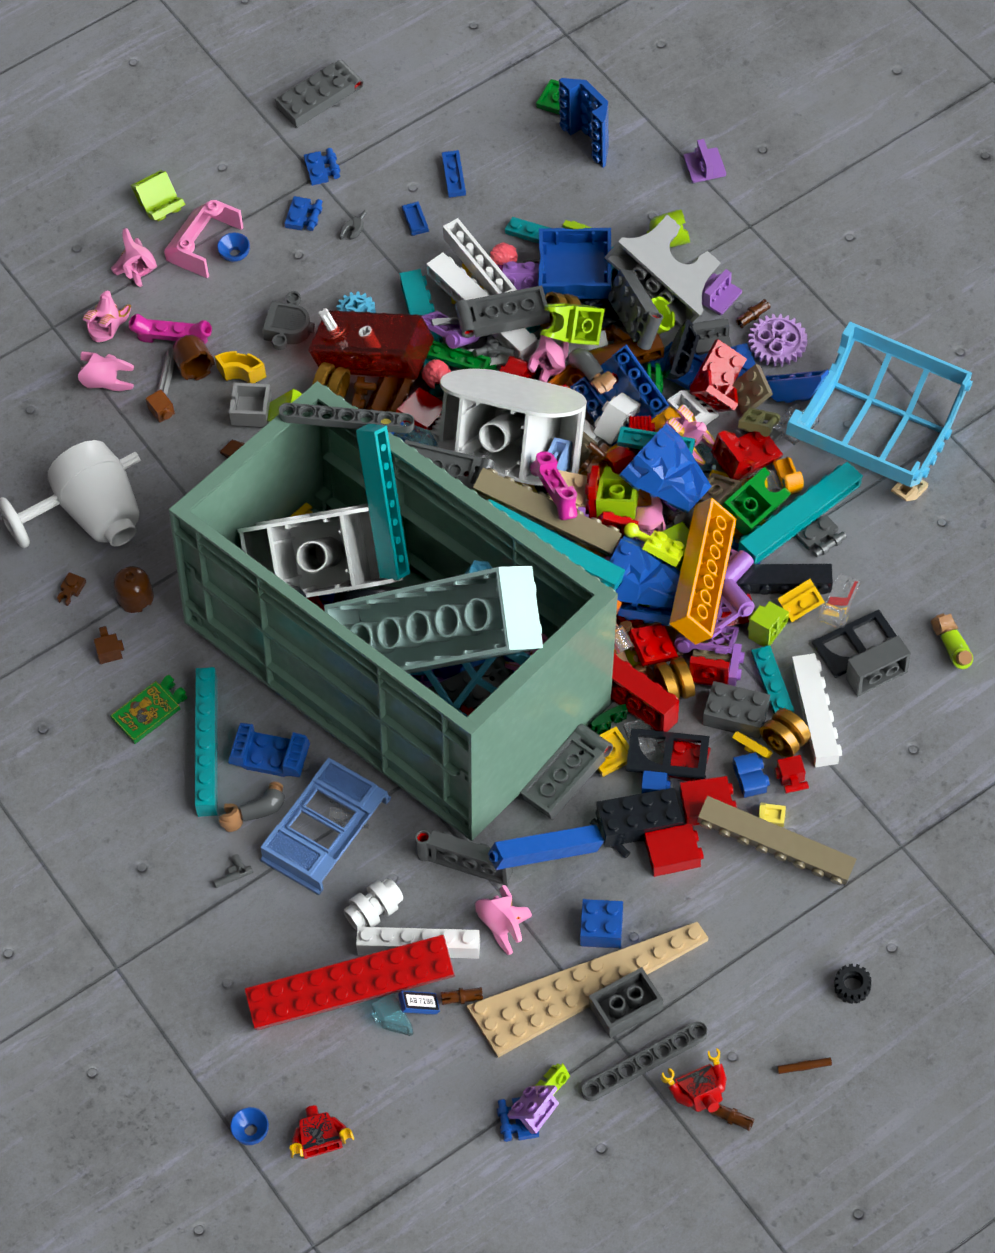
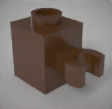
M106 626L100 627L101 637L94 639L100 664L123 659L121 651H124L122 639L118 640L116 633L109 635Z

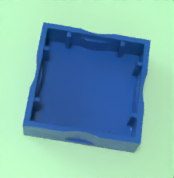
M539 228V286L542 285L544 294L556 292L574 295L578 299H608L609 292L612 290L611 264L604 257L611 250V228Z

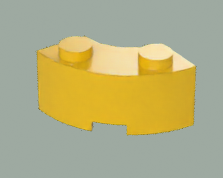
M229 351L215 356L217 369L226 381L241 379L248 383H256L266 378L263 362L252 354L247 353L246 355L237 353V351Z

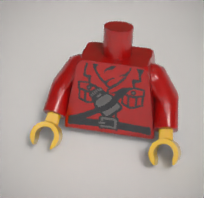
M716 1048L718 1056L714 1058L710 1056V1051H708V1059L713 1062L714 1066L711 1064L703 1066L675 1079V1082L672 1069L668 1068L667 1070L671 1076L670 1078L665 1077L662 1072L661 1081L669 1084L668 1088L677 1103L691 1107L696 1112L706 1108L709 1112L718 1110V1103L723 1100L721 1093L725 1091L727 1081L723 1065L719 1062V1049Z
M309 1106L305 1109L307 1118L299 1120L300 1126L295 1129L289 1147L290 1155L293 1158L294 1154L299 1153L301 1157L304 1155V1159L338 1150L343 1148L342 1143L346 1144V1139L352 1138L354 1140L351 1129L347 1128L336 1117H330L328 1112L319 1114L317 1106Z

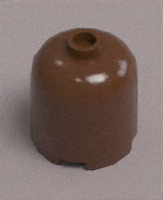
M185 335L174 343L172 348L173 359L183 378L186 380L194 378L198 381L211 373L210 369L212 365H215L214 358L205 343L198 336Z
M129 566L121 569L114 578L116 601L124 611L139 613L143 611V608L152 604L154 599L153 588L148 575L143 569Z

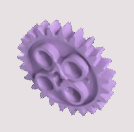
M772 314V318L766 315L765 321L759 318L758 324L754 323L753 328H750L748 347H750L751 353L754 352V358L760 356L759 362L766 360V365L773 362L774 367L777 363H780L781 367H783L784 362L790 365L791 360L796 362L797 357L801 358L802 352L806 350L807 334L805 333V328H801V323L795 324V318L790 321L789 315L785 318H782V314L778 318L774 314Z

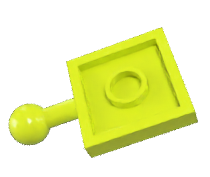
M628 523L624 527V533L627 537H637L644 541L643 550L672 566L677 567L684 557L686 548L684 544L668 538L665 533L654 530L651 536L640 531L635 523Z

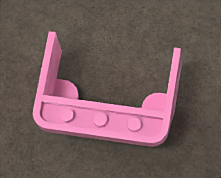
M210 200L195 208L164 251L166 260L208 278L206 258L192 253L195 249L194 241L211 218L242 230L241 210L217 200Z

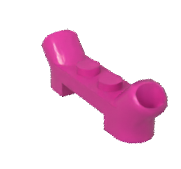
M135 314L130 318L128 325L129 329L137 334L140 341L153 343L154 339L177 341L182 336L195 335L206 344L208 337L212 333V326L206 320L193 324L146 319L140 314Z
M546 451L539 452L536 455L535 461L530 465L531 474L539 477L557 506L560 520L576 518L578 516L576 490L573 486L566 484L557 469L558 461L554 455Z

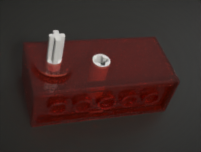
M324 308L323 311H319L322 321L318 326L308 351L318 367L323 362L333 364L335 369L338 367L349 369L351 375L417 379L434 341V337L422 315L331 311Z

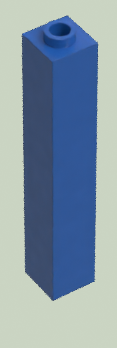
M590 825L498 841L493 844L488 855L495 870L594 853L599 850L604 839L597 825Z

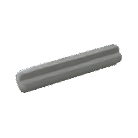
M172 349L167 350L157 391L161 389L165 395L168 394L175 365Z

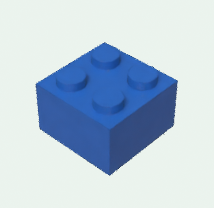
M583 899L580 932L581 946L621 948L623 901Z

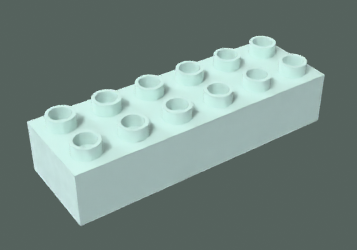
M532 566L496 567L324 605L327 614L408 674L543 648L542 627L539 622L536 585Z

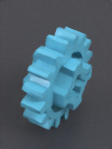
M357 291L356 295H353L350 292L349 297L344 295V300L339 299V305L336 306L337 317L340 318L341 323L345 322L347 327L352 324L353 328L356 325L362 327V323L368 325L369 320L374 319L373 315L376 314L375 302H372L371 296L367 298L366 293L360 295Z

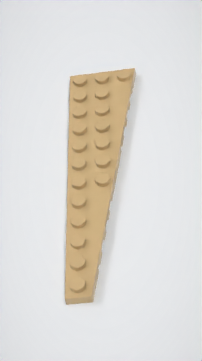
M695 922L467 1005V1010L497 1058L587 1009L589 1007V995L641 967L648 975L707 942L708 936L700 924Z

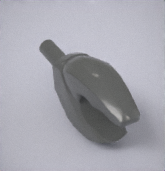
M364 210L359 217L355 216L343 225L339 236L340 239H343L350 230H352L350 239L359 236L364 225L362 219L367 214V211Z

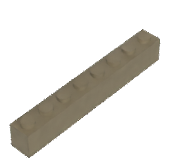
M482 468L473 486V490L479 496L488 500L491 499L525 518L610 558L621 538L622 533L619 532V529L610 525L607 527L601 524L602 522L597 518L592 517L590 519L584 516L585 514L578 509V516L576 518L560 520L557 506L550 500L548 495L541 492L539 494L533 492L531 487L525 484L521 486L515 483V480L511 477H502L492 468Z
M707 796L698 816L697 822L707 830L712 828L719 831L718 833L723 837L729 838L731 836L736 838L737 842L742 845L748 846L750 844L761 853L766 854L769 852L780 861H790L795 867L809 869L812 871V874L818 877H828L831 882L837 885H846L857 860L854 857Z

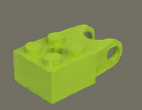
M567 303L545 305L544 310L551 312L553 322L548 329L541 330L540 335L569 343L599 345L604 309Z
M606 466L599 480L596 498L597 517L602 512L609 511L615 515L627 516L635 520L639 496L638 490L632 488L619 476L620 474L613 473L611 466Z

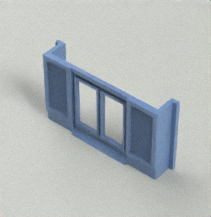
M328 757L301 796L260 847L262 853L260 861L320 895L324 890L322 883L324 878L379 804L383 802L387 805L391 797L388 796L387 791L378 787L373 782ZM317 791L355 812L344 828L306 806ZM301 812L339 833L329 849L290 827Z

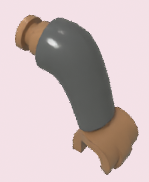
M577 348L570 352L568 362L571 367L579 369L600 395L613 389V385L616 382L615 377L609 371L604 373L596 358L588 350Z
M271 782L269 789L264 792L260 799L240 805V809L235 804H224L226 814L219 816L220 826L227 832H233L242 826V818L244 821L274 814L284 803L283 785L279 782Z

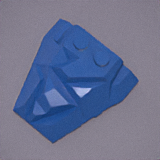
M667 423L619 475L632 488L638 491L642 489L650 493L649 496L653 498L657 496L665 500L666 504L685 513H688L712 487L682 437Z
M624 535L609 561L625 569L622 582L616 589V593H618L617 600L629 602L631 606L645 604L649 605V608L672 611L680 571L671 564L643 550L645 542Z

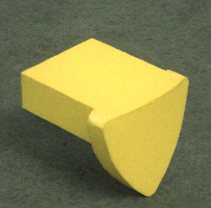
M761 802L759 818L784 827L786 806Z

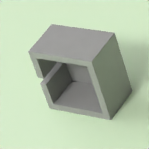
M233 383L229 410L231 425L265 427L268 424L269 404L272 401L270 384Z

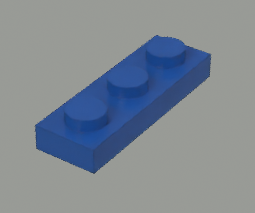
M459 150L442 152L448 197L466 196Z
M625 603L620 607L618 616H622L626 620L641 619L645 623L659 622L663 626H671L669 622L672 611L639 605L631 606V604Z

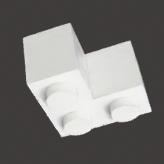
M623 392L617 397L614 396L610 402L607 401L602 407L604 412L595 421L594 426L596 428L593 433L608 443L613 444L618 440L621 426H626L629 422V416H635L641 404Z

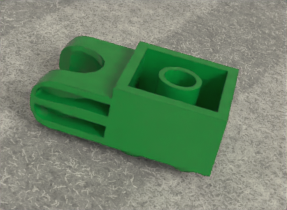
M766 467L747 481L722 505L737 519L735 528L743 536H748L782 505L791 494L786 488L779 492H770L765 487V480L770 474Z

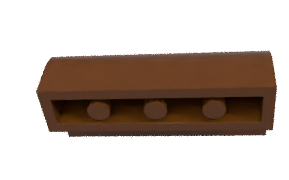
M658 333L650 350L641 349L632 338L588 350L600 365L610 359L614 353L625 345L629 347L641 364L664 357V345Z
M398 350L391 354L386 361L377 381L376 390H373L365 410L396 412V409L406 400L422 365L420 361L423 355L416 352L408 358Z

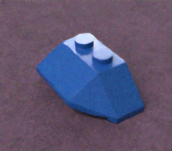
M829 370L765 376L773 393L770 397L777 402L784 401L785 403L795 400L808 401L822 385L829 374Z

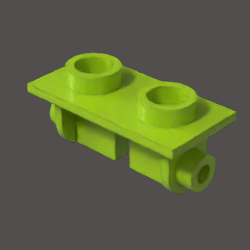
M557 1063L552 1065L543 1076L547 1081L545 1082L540 1079L535 1086L555 1085L558 1091L567 1082L570 1075L563 1063L561 1065Z

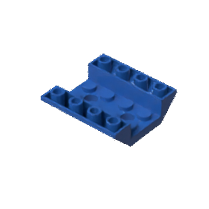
M559 79L560 127L570 135L582 129L583 133L592 139V159L595 163L605 167L609 148L608 101L587 80Z
M627 345L600 365L604 373L609 371L618 376V382L613 385V389L600 395L596 388L590 384L586 376L570 387L586 398V410L594 422L599 416H602L604 404L607 401L610 402L614 396L617 397L622 392L641 404L640 412L636 413V417L651 416L652 420L670 406Z

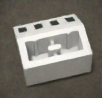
M680 390L667 399L670 405L668 408L672 407L676 411L683 404L694 414L696 421L703 422L705 426L719 416L712 407L692 395L690 390Z

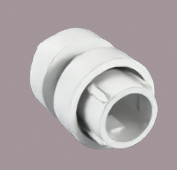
M386 879L383 882L376 880L367 887V895L364 896L362 893H358L349 899L350 905L344 909V915L355 930L358 927H374L380 923L379 915L384 914L388 917L398 910L397 904L403 901V894L393 880Z

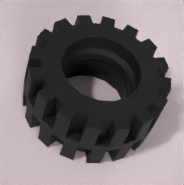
M849 964V967L844 965L842 970H838L834 980L835 993H838V998L842 997L844 1002L848 1000L849 1004H853V1001H856V1004L860 1003V1000L864 1001L871 990L872 980L870 973L866 972L864 967L859 968L860 965L856 964V967L853 964ZM848 978H856L861 982V987L851 990L844 985V981Z

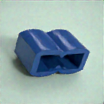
M756 752L734 757L732 765L743 798L767 793V787L770 786L768 775H764L762 771L764 769L762 758H758Z

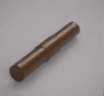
M829 1057L777 1066L778 1074L832 1066V1060Z

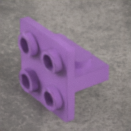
M704 139L697 140L695 152L684 154V160L692 183L726 176L718 148L707 149Z
M727 269L722 274H712L706 281L702 292V304L719 315H723L742 294V289L731 283L732 272Z
M555 1085L527 1087L523 1091L521 1098L512 1105L511 1111L507 1116L510 1119H520L531 1134H537L559 1104L553 1096L557 1091V1087Z

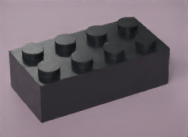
M674 788L597 801L595 814L600 833L604 839V847L643 841L647 832L684 824Z

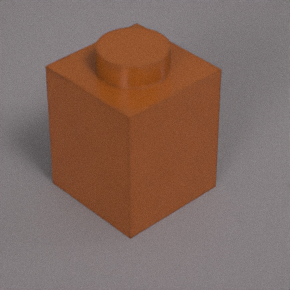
M161 389L146 398L149 411L159 423L171 418L175 414L173 403Z

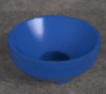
M233 232L220 238L217 247L223 259L235 262L244 259L248 255L250 243L245 235ZM232 250L240 251L236 256L230 255Z
M248 1107L239 1110L233 1116L230 1127L233 1137L239 1143L255 1145L266 1137L269 1123L263 1111L254 1107ZM253 1125L257 1128V1132L249 1136L245 1133V1129Z

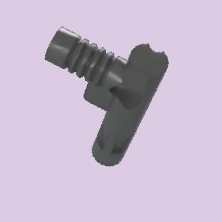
M233 855L231 858L235 866L228 869L229 875L213 881L215 887H221L253 873L251 866L244 868L239 855Z

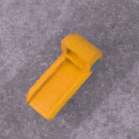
M786 457L774 460L772 468L774 475L778 479L780 489H788L791 492L790 495L801 492L804 486L803 476L800 471L796 472L792 459Z

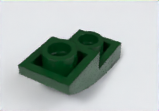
M626 704L613 707L599 715L591 723V730L600 735L610 730L611 723H620L627 719L628 709Z

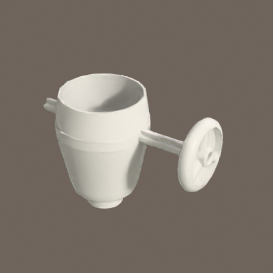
M92 440L79 443L60 454L48 470V480L54 495L18 514L6 498L1 497L0 514L7 529L22 548H26L30 544L23 523L59 504L95 541L109 542L114 547L121 546L129 542L136 535L137 529L135 525L139 520L138 505L125 469L141 460L137 452H133L119 460L101 441Z

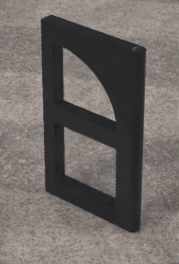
M879 609L812 641L813 646L834 678L847 672V664L850 657L833 653L824 645L825 643L845 634L858 654H861L867 649L854 629L873 620L878 623L887 638L897 636Z
M631 728L625 769L628 772L643 773L644 771L667 773V776L705 779L710 736ZM638 737L665 740L663 764L655 763L643 754L639 746ZM674 741L701 743L698 768L671 765Z

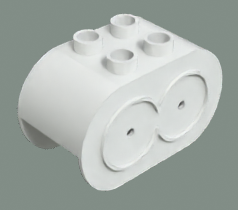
M489 369L456 370L445 374L441 378L440 387L444 390L440 437L434 447L495 461L493 469L498 472V475L502 477L508 476L517 482L525 484L543 485L539 477L531 474L530 465L535 461L536 455L539 452H548L555 437L572 441L570 469L566 470V472L578 474L587 403L586 398L582 394L567 387Z
M368 504L255 523L256 526L237 529L240 534L242 550L288 585L300 587L305 592L306 597L367 588L403 580V578L400 580L384 579L379 576Z

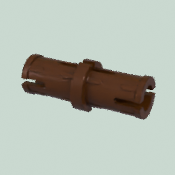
M763 299L754 307H749L747 312L736 318V323L743 328L751 321L759 319L761 314L771 308L769 302Z
M482 987L465 990L459 988L457 991L441 992L442 1005L459 1002L460 1004H465L467 1001L483 1000Z
M719 1104L717 1111L711 1112V1115L726 1120L728 1124L738 1125L748 1131L751 1130L754 1123V1118L738 1112V1109H731L722 1104Z

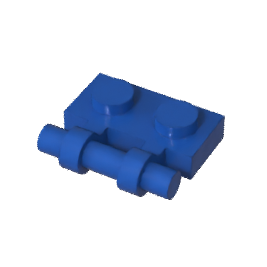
M332 148L326 149L325 156L321 155V151L304 155L311 185L329 182L328 176L333 175L334 179L340 177V167L336 163L337 157ZM324 164H330V167L325 168Z
M294 196L284 223L285 228L302 231L304 225H306L307 230L313 231L314 227L318 224V215L322 212L323 201L317 199L315 204L311 205V199Z
M521 1097L512 1098V1104L517 1102ZM505 1099L498 1100L497 1115L501 1120L500 1132L503 1134L504 1141H511V1134L518 1133L519 1140L539 1137V1131L537 1134H531L520 1119H515L516 1124H510L507 1115L511 1111V1107H507Z

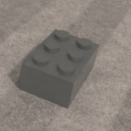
M899 635L894 638H887L883 643L871 646L865 652L854 654L849 658L846 680L857 697L907 673L911 653Z
M713 681L703 714V725L733 733L741 732L746 736L760 739V728L765 723L770 706V694Z
M641 967L589 995V1007L609 1038H612L662 1011L663 998Z

